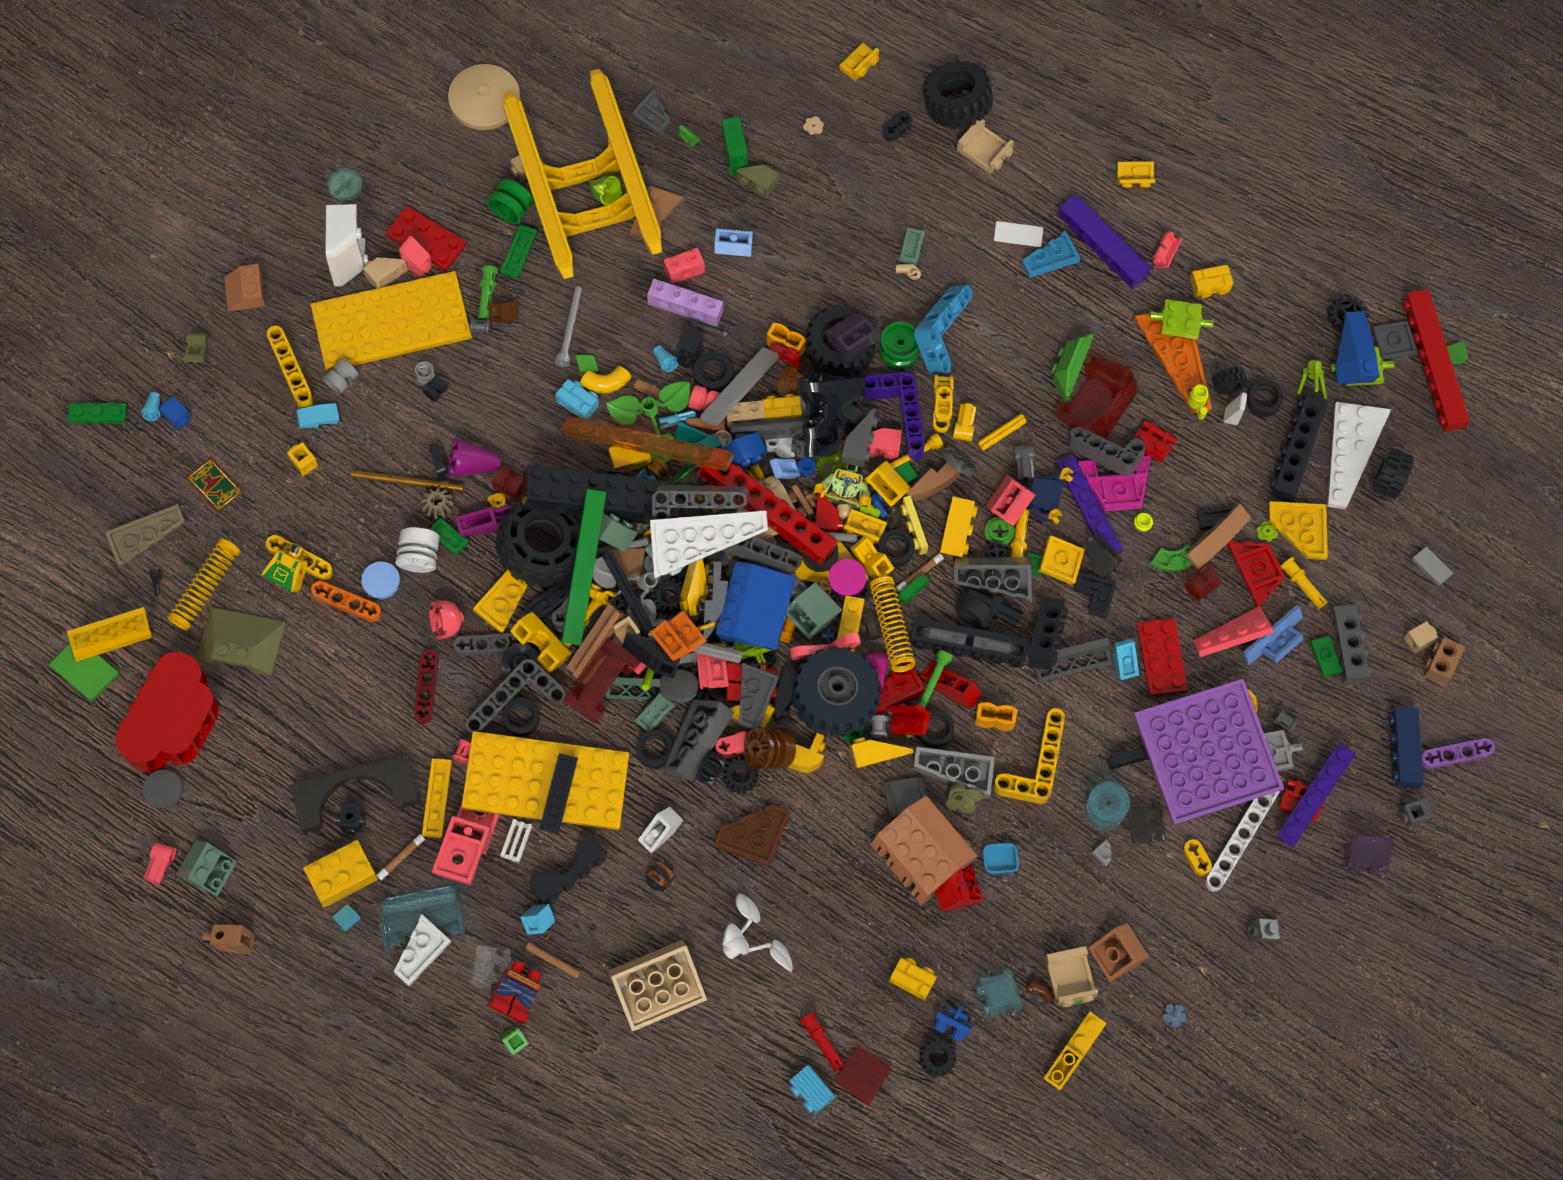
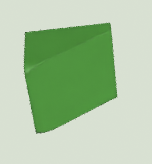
M683 125L679 126V137L690 147L700 141V137L690 128Z
M1459 342L1447 346L1452 365L1464 364L1467 360L1465 343Z
M594 355L576 356L581 377L588 370L599 373Z
M513 1025L499 1036L512 1055H515L529 1044L516 1025Z

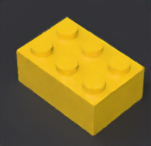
M358 840L303 868L323 908L378 880Z

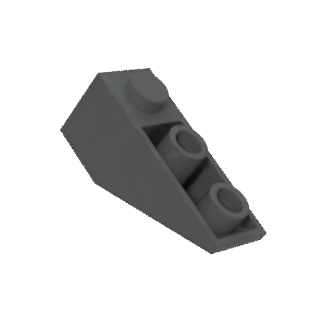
M872 409L847 436L841 463L864 467V462L869 461L871 450L867 449L874 439V433H871L872 427L876 428L878 416H875L876 409Z

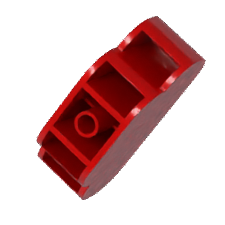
M171 652L162 656L155 667L150 669L146 683L139 688L138 697L135 702L133 701L128 708L129 713L119 723V730L116 734V747L131 767L145 773L156 772L162 769L167 762L174 765H185L193 761L200 752L219 716V706L208 688L207 678L198 662L186 654Z

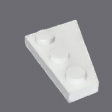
M422 914L394 970V973L408 986L451 943V940Z

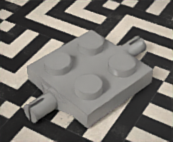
M1284 730L1264 733L1277 770L1293 769L1292 752L1303 751L1302 743L1290 745Z

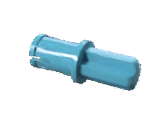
M692 410L679 414L676 412L675 415L659 418L661 430L677 426L679 422L685 424L687 423V418H697L695 411Z

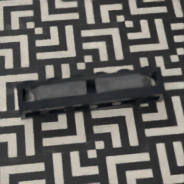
M915 617L910 644L917 649L929 648L937 653L939 650H943L958 657L965 655L970 656L974 660L985 659L990 660L994 664L1006 663L1011 667L1019 668L1020 666L1024 667L1029 639Z

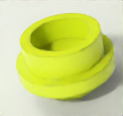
M1140 513L1134 519V526L1142 532L1150 530L1153 525V519L1147 513Z

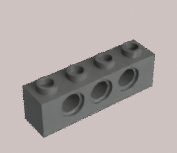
M1357 604L1334 606L1330 612L1338 661L1342 669L1343 685L1366 683L1371 676V666L1367 664L1368 649L1366 646L1364 647L1363 642L1365 633L1364 629L1360 626L1361 612L1357 610ZM1344 624H1350L1352 629L1346 628ZM1348 641L1353 642L1356 647L1349 646ZM1351 660H1356L1359 665H1354Z

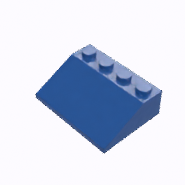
M735 561L716 632L717 636L724 642L777 651L796 578L754 564Z

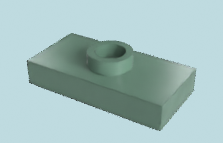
M907 227L899 262L911 263L917 266L925 231Z
M659 693L635 721L645 731L654 730L676 705L673 702L667 701Z

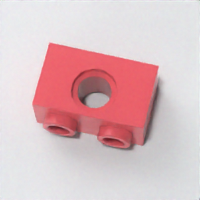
M697 247L665 259L664 271L670 284L673 285L705 273V262Z

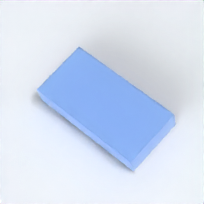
M773 459L770 461L776 479H795L800 477L795 459Z

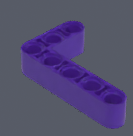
M907 372L866 376L864 398L882 399L899 397L907 455L912 460L921 459L924 455L925 441L915 376Z

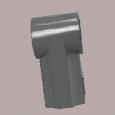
M1033 445L1014 446L1013 458L1017 467L1018 481L1022 483L1034 481Z

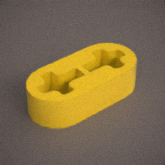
M1194 839L1187 841L1183 847L1186 859L1196 875L1206 876L1212 869V863L1199 841ZM1190 845L1192 847H1197V850L1195 851L1196 855L1193 851H1188ZM1198 859L1200 860L1202 865H1207L1205 871L1203 869L1198 868V866L1200 865Z

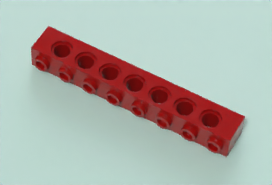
M715 451L701 467L700 476L714 486H736L734 483H742L743 486L741 487L746 488L749 493L747 503L743 508L748 512L767 511L768 526L819 565H822L834 551L837 541H835L831 534L823 532L816 523L808 521L800 511H795L785 500L776 497L769 488L761 486L757 479L752 476L749 477L741 467L729 462L725 455L718 454ZM720 471H725L728 474L722 475L720 474ZM754 493L758 495V497L753 498L750 496V494ZM738 494L740 501L744 500V497ZM765 505H771L773 509H767ZM786 516L789 520H782L780 517ZM800 527V528H802L804 531H803V532H799V531H797L795 528ZM810 539H817L819 543H813Z

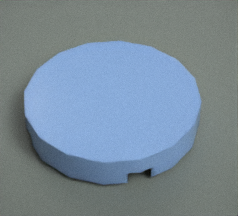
M376 562L364 570L361 583L364 591L370 597L386 599L397 592L400 576L398 570L392 564Z

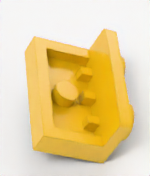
M1117 162V184H1122V188L1133 187V184H1140V187H1151V184L1155 183L1154 162Z
M851 509L843 531L846 534L858 535L860 538L863 536L868 537L873 545L874 543L879 544L887 522Z

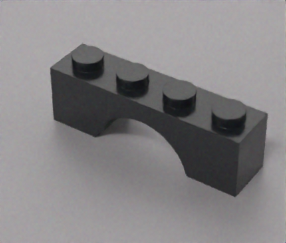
M592 834L576 845L577 861L570 871L561 875H552L543 871L528 883L530 890L542 904H553L559 898V894L563 891L568 892L574 887V882L579 878L581 880L586 878L593 867H599L606 861V851Z

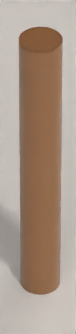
M530 942L527 944L526 950L576 979L581 975L579 970Z

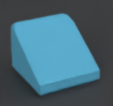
M348 904L332 916L345 932L361 919Z

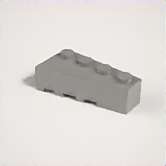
M916 747L913 770L950 785L962 784L966 789L979 790L984 795V798L989 799L995 757Z

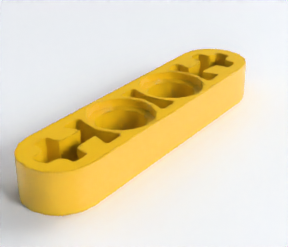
M272 535L266 540V547L273 555L281 549L277 546L272 548L271 543L278 541L279 546L287 551L290 550L293 544L277 535ZM304 549L302 550L300 558H311L313 560V563L307 566L305 572L323 581L332 577L333 569L327 561ZM316 565H318V567L323 570L327 568L328 572H324L323 574H321L320 570L316 568Z

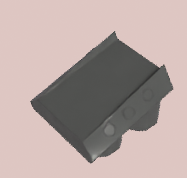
M916 777L884 783L885 796L888 802V814L893 819L900 815L907 807L926 796L922 778Z

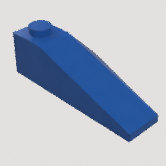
M1365 311L1346 312L1341 343L1338 349V358L1335 364L1337 385L1375 382L1379 376V369Z

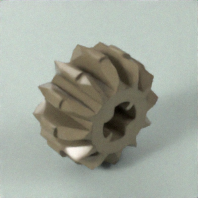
M437 487L436 491L433 492L430 488V494L424 493V499L421 500L422 511L427 513L428 518L434 515L435 520H438L439 516L445 519V513L451 514L450 508L454 507L452 495H447L446 489L441 492L440 488Z

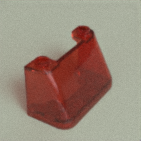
M1092 356L1084 368L1087 377L1086 382L1071 404L1062 402L1057 406L1055 414L1059 420L1073 428L1082 427L1107 439L1136 396L1138 386L1130 367Z

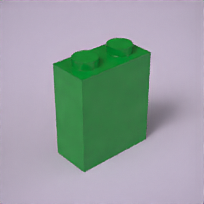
M740 117L722 120V142L729 175H737V170L747 167L748 153Z

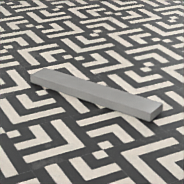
M763 347L701 414V420L718 426L779 358V354Z

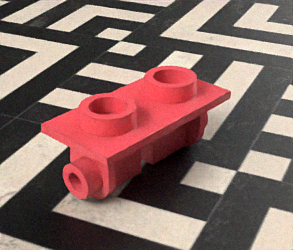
M1171 231L1164 234L1160 243L1162 246L1158 247L1153 256V263H1155L1153 268L1169 267L1182 238H1175L1174 233Z

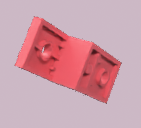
M461 803L457 817L452 816L432 873L471 885L482 853H487L500 814L485 812L479 816L475 814V811L462 809ZM456 855H461L464 858L463 862L459 865L452 862Z

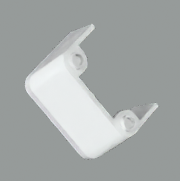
M356 204L326 205V258L335 287L345 285L363 271V267L368 263V254H365V238H362L361 228L357 226Z

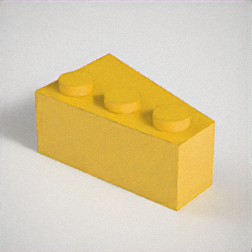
M952 497L940 550L941 554L962 558L963 554L967 555L969 544L966 543L967 536H971L974 526L970 524L971 517H976L978 508L974 506L975 501Z

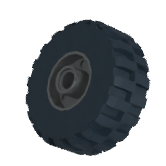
M836 646L829 647V650L824 651L823 648L817 650L816 655L810 654L805 658V662L800 664L794 677L792 687L794 709L798 710V717L800 720L804 719L806 721L805 725L808 728H815L817 733L821 735L827 733L830 734V737H837V734H842L844 737L849 736L852 731L857 733L862 730L863 725L870 723L877 711L881 697V681L878 680L879 674L875 668H871L872 663L867 658L863 659L861 657L862 654L857 651L855 653L849 651L850 648L843 647V649H837Z

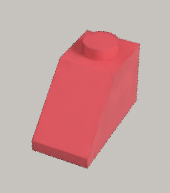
M409 236L399 249L401 259H404L408 270L422 277L424 273L431 269V257L412 236Z

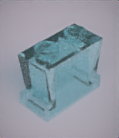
M1010 969L1003 970L1001 975L979 978L976 990L979 997H983V1010L986 1016L989 1015L990 1020L1010 1010L1013 1013L1022 1010L1023 1005Z

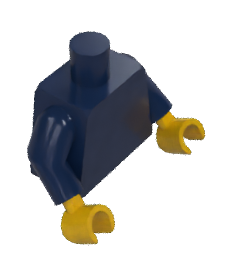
M1066 467L1059 473L1035 478L1032 488L1024 486L1035 494L1027 509L1038 521L1059 523L1057 516H1062L1058 509V505L1065 484L1063 480L1065 479L1067 482L1073 480L1068 475L1073 473L1070 468Z

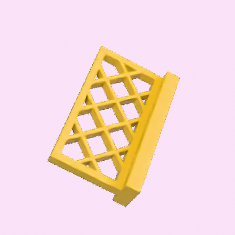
M144 607L67 631L76 662L152 638Z

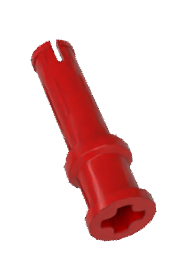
M812 1012L799 1022L804 1024L809 1032V1038L816 1041L833 1071L836 1072L839 1068L844 1067L845 1063H843L825 1035V1027L821 1026L816 1019V1013Z

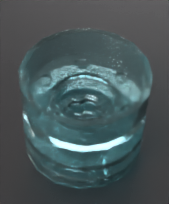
M1114 782L1098 784L1092 789L1085 804L1087 821L1099 830L1109 831L1117 828L1123 822L1130 808V798L1127 791ZM1108 801H1110L1111 804L1109 806H1106L1105 804Z

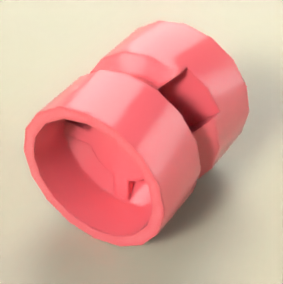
M695 385L690 397L689 408L698 411L703 409L704 412L721 393L714 390L707 392V388Z

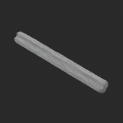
M649 632L648 639L657 641ZM706 643L692 651L735 663H740L742 659V653L739 651Z

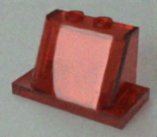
M607 638L563 702L596 724L607 709L599 702L622 671L630 676L640 660Z

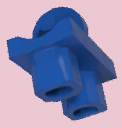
M960 1005L958 1010L952 1007L949 1008L948 1012L955 1015L954 1017L939 1010L936 1015L937 1020L934 1029L944 1033L949 1024L955 1027L951 1037L961 1042L966 1034H969L972 1026L958 1019L966 1021L968 1015L962 1013L964 1007Z

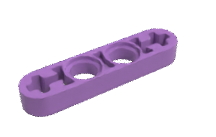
M1483 738L1429 749L1422 754L1423 767L1433 769L1487 758L1494 752L1495 744L1492 740ZM1483 744L1485 745V747H1489V750L1487 752L1485 749L1479 750L1478 752L1476 751V749L1481 748ZM1462 748H1469L1472 752L1471 756L1463 755ZM1450 751L1453 755V759H1445L1443 756V752ZM1428 755L1430 758L1438 755V758L1434 759L1431 763L1425 760Z

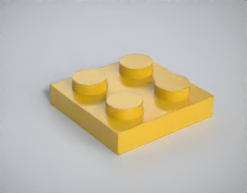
M1050 535L1047 539L1038 571L1073 585L1076 582L1085 549Z

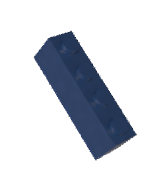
M1395 707L1388 718L1389 725H1392V732L1390 733V743L1393 744L1391 761L1395 767V770L1392 772V779L1396 782V788H1420L1424 783L1419 708Z

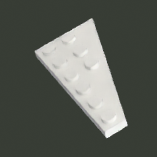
M1335 402L1327 507L1346 509L1391 409Z
M767 511L650 520L654 578L663 576L768 531Z

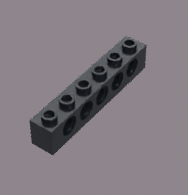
M1308 392L1304 399H1300L1297 407L1300 409V412L1295 414L1292 424L1295 425L1294 429H1290L1286 439L1289 441V444L1284 446L1281 454L1284 457L1283 462L1279 461L1275 471L1278 473V476L1273 478L1270 486L1273 489L1271 496L1293 503L1328 399ZM1305 413L1311 414L1312 417H1308ZM1300 429L1306 430L1307 433L1301 432ZM1294 445H1299L1302 449H1297ZM1289 461L1295 462L1296 465L1290 464ZM1283 477H1288L1291 481H1286Z

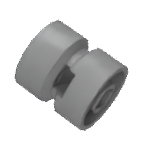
M340 359L333 366L334 370H329L323 377L324 382L338 394H342L348 387L347 383H352L359 375L356 369L344 359Z

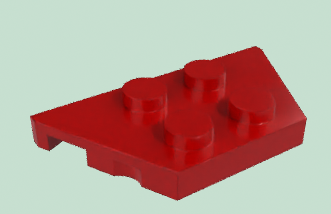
M1230 540L1227 543L1229 551L1256 607H1259L1285 579V575L1270 544L1237 543L1234 540Z

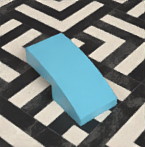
M336 403L315 405L296 411L299 428H318L319 424H336L339 422Z

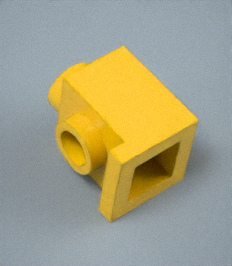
M303 442L299 445H294L287 452L290 461L302 476L318 466L316 458Z

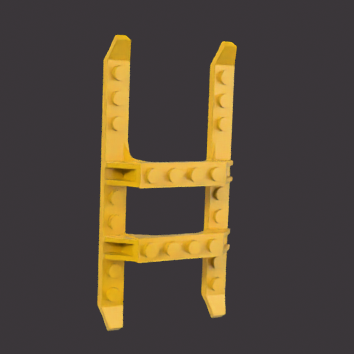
M599 69L590 71V83L607 132L609 145L595 159L562 168L551 167L542 163L521 100L513 92L504 94V111L554 263L563 279L573 277L572 253L566 237L630 220L636 217L643 240L651 255L662 252L660 227L608 77ZM620 170L627 193L612 204L577 214L557 211L551 193L552 190L618 173Z

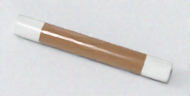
M940 553L896 586L897 591L901 593L918 576L927 573L941 562L944 557Z
M419 834L376 876L382 881L425 838Z

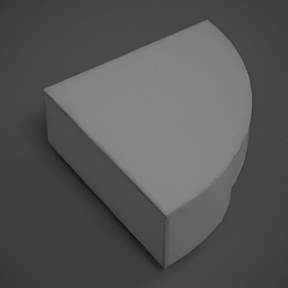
M1107 839L1091 853L1105 868L1112 856L1111 845Z

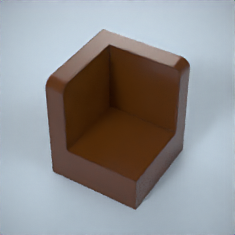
M502 300L489 303L491 322L517 320L519 318L517 301Z

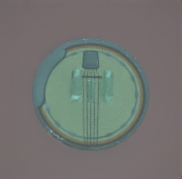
M349 168L333 172L327 181L329 194L334 199L342 202L356 199L364 187L361 175Z

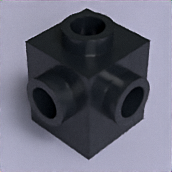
M341 803L340 813L336 815V825H339L341 832L353 835L356 832H361L362 826H365L366 815L363 814L362 805Z

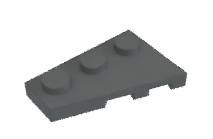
M742 663L739 725L751 730L760 727L778 683L779 676Z

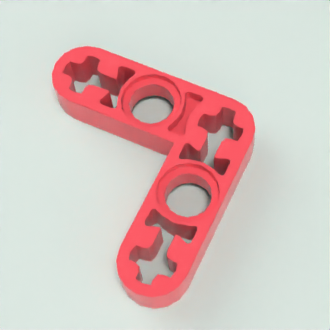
M851 633L840 637L829 645L796 646L790 649L791 659L805 660L810 654L816 655L817 650L823 648L825 651L833 646H836L837 649H843V647L850 648V651L861 644L860 636L858 633Z

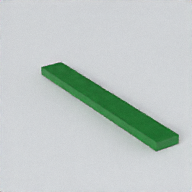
M586 489L562 632V643L581 645L606 497V492Z

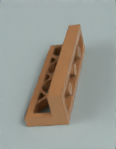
M608 604L566 667L574 673L573 676L577 679H584L614 634L613 626L621 622L626 614L613 605Z

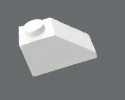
M668 807L657 813L638 841L652 854L675 833L684 820L671 807Z

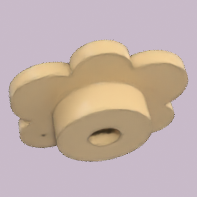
M814 116L812 119H806L803 129L808 131L810 135L821 134L824 123L820 121L819 117Z

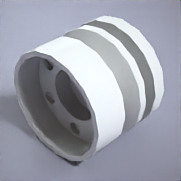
M411 527L402 529L398 542L401 548L397 550L396 565L412 572L425 573L434 571L437 560L435 552L439 549L440 536L436 532L424 528Z

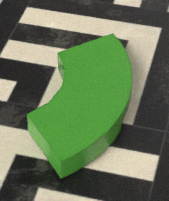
M1187 544L1177 551H1168L1161 548L1150 565L1165 571L1187 569L1193 566L1186 556L1192 547Z

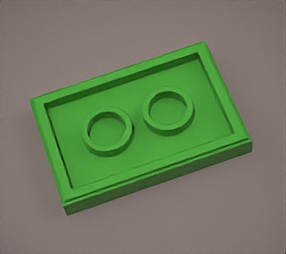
M70 644L49 664L55 672L91 702L120 675L99 655L76 662Z

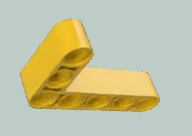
M1051 709L1046 717L1035 779L1000 774L996 777L993 785L994 792L997 795L1037 804H1043L1048 801L1052 791L1065 720L1064 712L1061 709ZM1055 716L1060 722L1055 723L1050 717ZM1047 735H1054L1056 737V740H1049L1047 738ZM1050 753L1053 758L1047 759L1043 754ZM1046 771L1050 777H1042L1040 772ZM1003 781L1007 783L1008 787L1001 788L998 782ZM1023 785L1027 791L1021 792L1017 787ZM1037 790H1044L1046 792V796H1040L1037 793Z

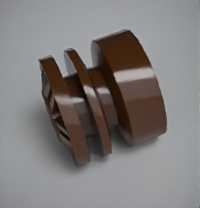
M786 728L752 729L746 736L744 743L746 761L754 769H784L789 767L794 761L796 754L794 736Z

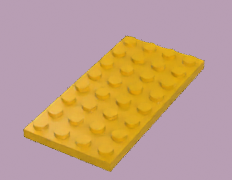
M455 271L311 303L326 372L334 370L333 366L340 359H344L354 366L472 339Z
M473 731L462 809L542 820L556 762L560 753L578 758L562 823L619 830L629 752Z

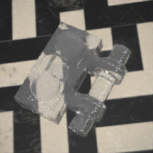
M477 945L471 987L491 989L492 981L498 982L503 971L511 965V950L503 949L502 956H497V948ZM495 963L501 964L499 974H494Z

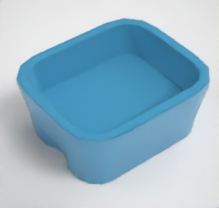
M1014 844L986 845L983 849L984 866L988 874L1013 873L1019 868L1018 850Z

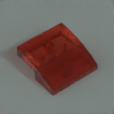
M858 1046L835 1083L870 1105L893 1068Z

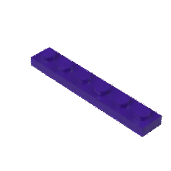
M1071 454L1056 460L1055 464L1059 472L1066 467L1073 471V473L1068 474L1073 480L1067 482L1064 479L1104 558L1107 559L1122 553L1123 548L1074 455Z
M1340 743L1336 746L1276 837L1290 847H1294L1355 756L1354 752Z

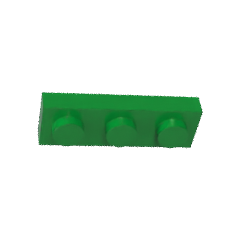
M522 225L519 226L501 268V275L519 279L538 234L537 230Z
M69 403L68 422L126 424L128 406L126 403Z

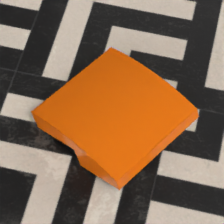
M684 611L680 612L669 622L663 621L650 632L673 661L687 655L707 641Z

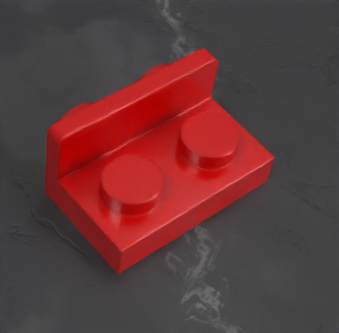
M897 704L896 706H889L888 710L894 714L890 733L893 735H926L931 713L924 709L923 705L913 704V706H906L904 704Z

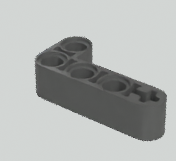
M1082 427L1073 428L1069 438L1071 450L1123 476L1132 475L1144 459L1146 445L1140 439L1131 440L1124 449Z

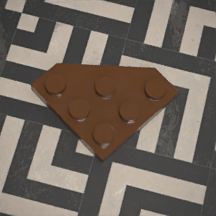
M770 805L759 812L749 814L731 824H726L720 828L714 847L770 867L791 811Z

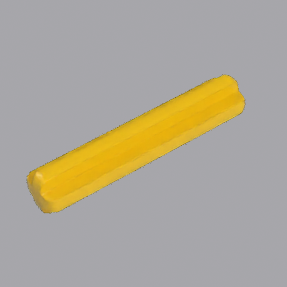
M1019 414L979 440L978 446L981 450H986L1024 425L1026 418L1023 414Z

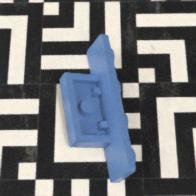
M1296 605L1283 618L1275 622L1272 626V634L1260 637L1246 648L1244 656L1248 665H1251L1262 654L1277 663L1303 640V635L1292 628L1303 618L1300 606Z

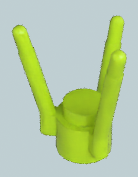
M1311 360L1307 363V368L1303 369V376L1297 394H1301L1306 377L1308 376L1310 379H1314L1315 392H1318V378H1320L1322 396L1327 399L1322 363L1317 360Z

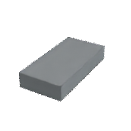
M1427 546L1412 558V561L1438 587L1453 574Z

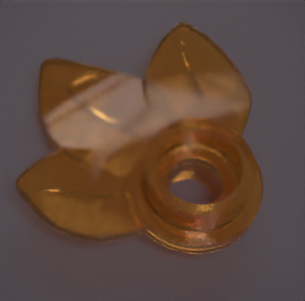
M794 367L785 368L781 373V380L777 383V392L780 397H784L787 394L799 396L797 380L806 375L800 374Z

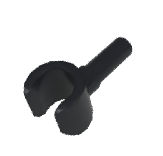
M158 568V574L154 576L150 569L149 576L153 581L155 597H159V581L162 580V574Z

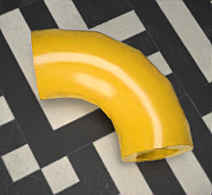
M617 366L614 371L607 375H598L588 370L582 377L580 384L584 389L594 393L608 394L620 390L630 381L632 376L621 366Z

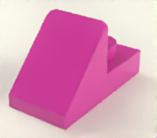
M871 651L866 658L872 663L871 668L877 670L879 674L878 680L881 681V688H883L890 661L889 655L887 653Z

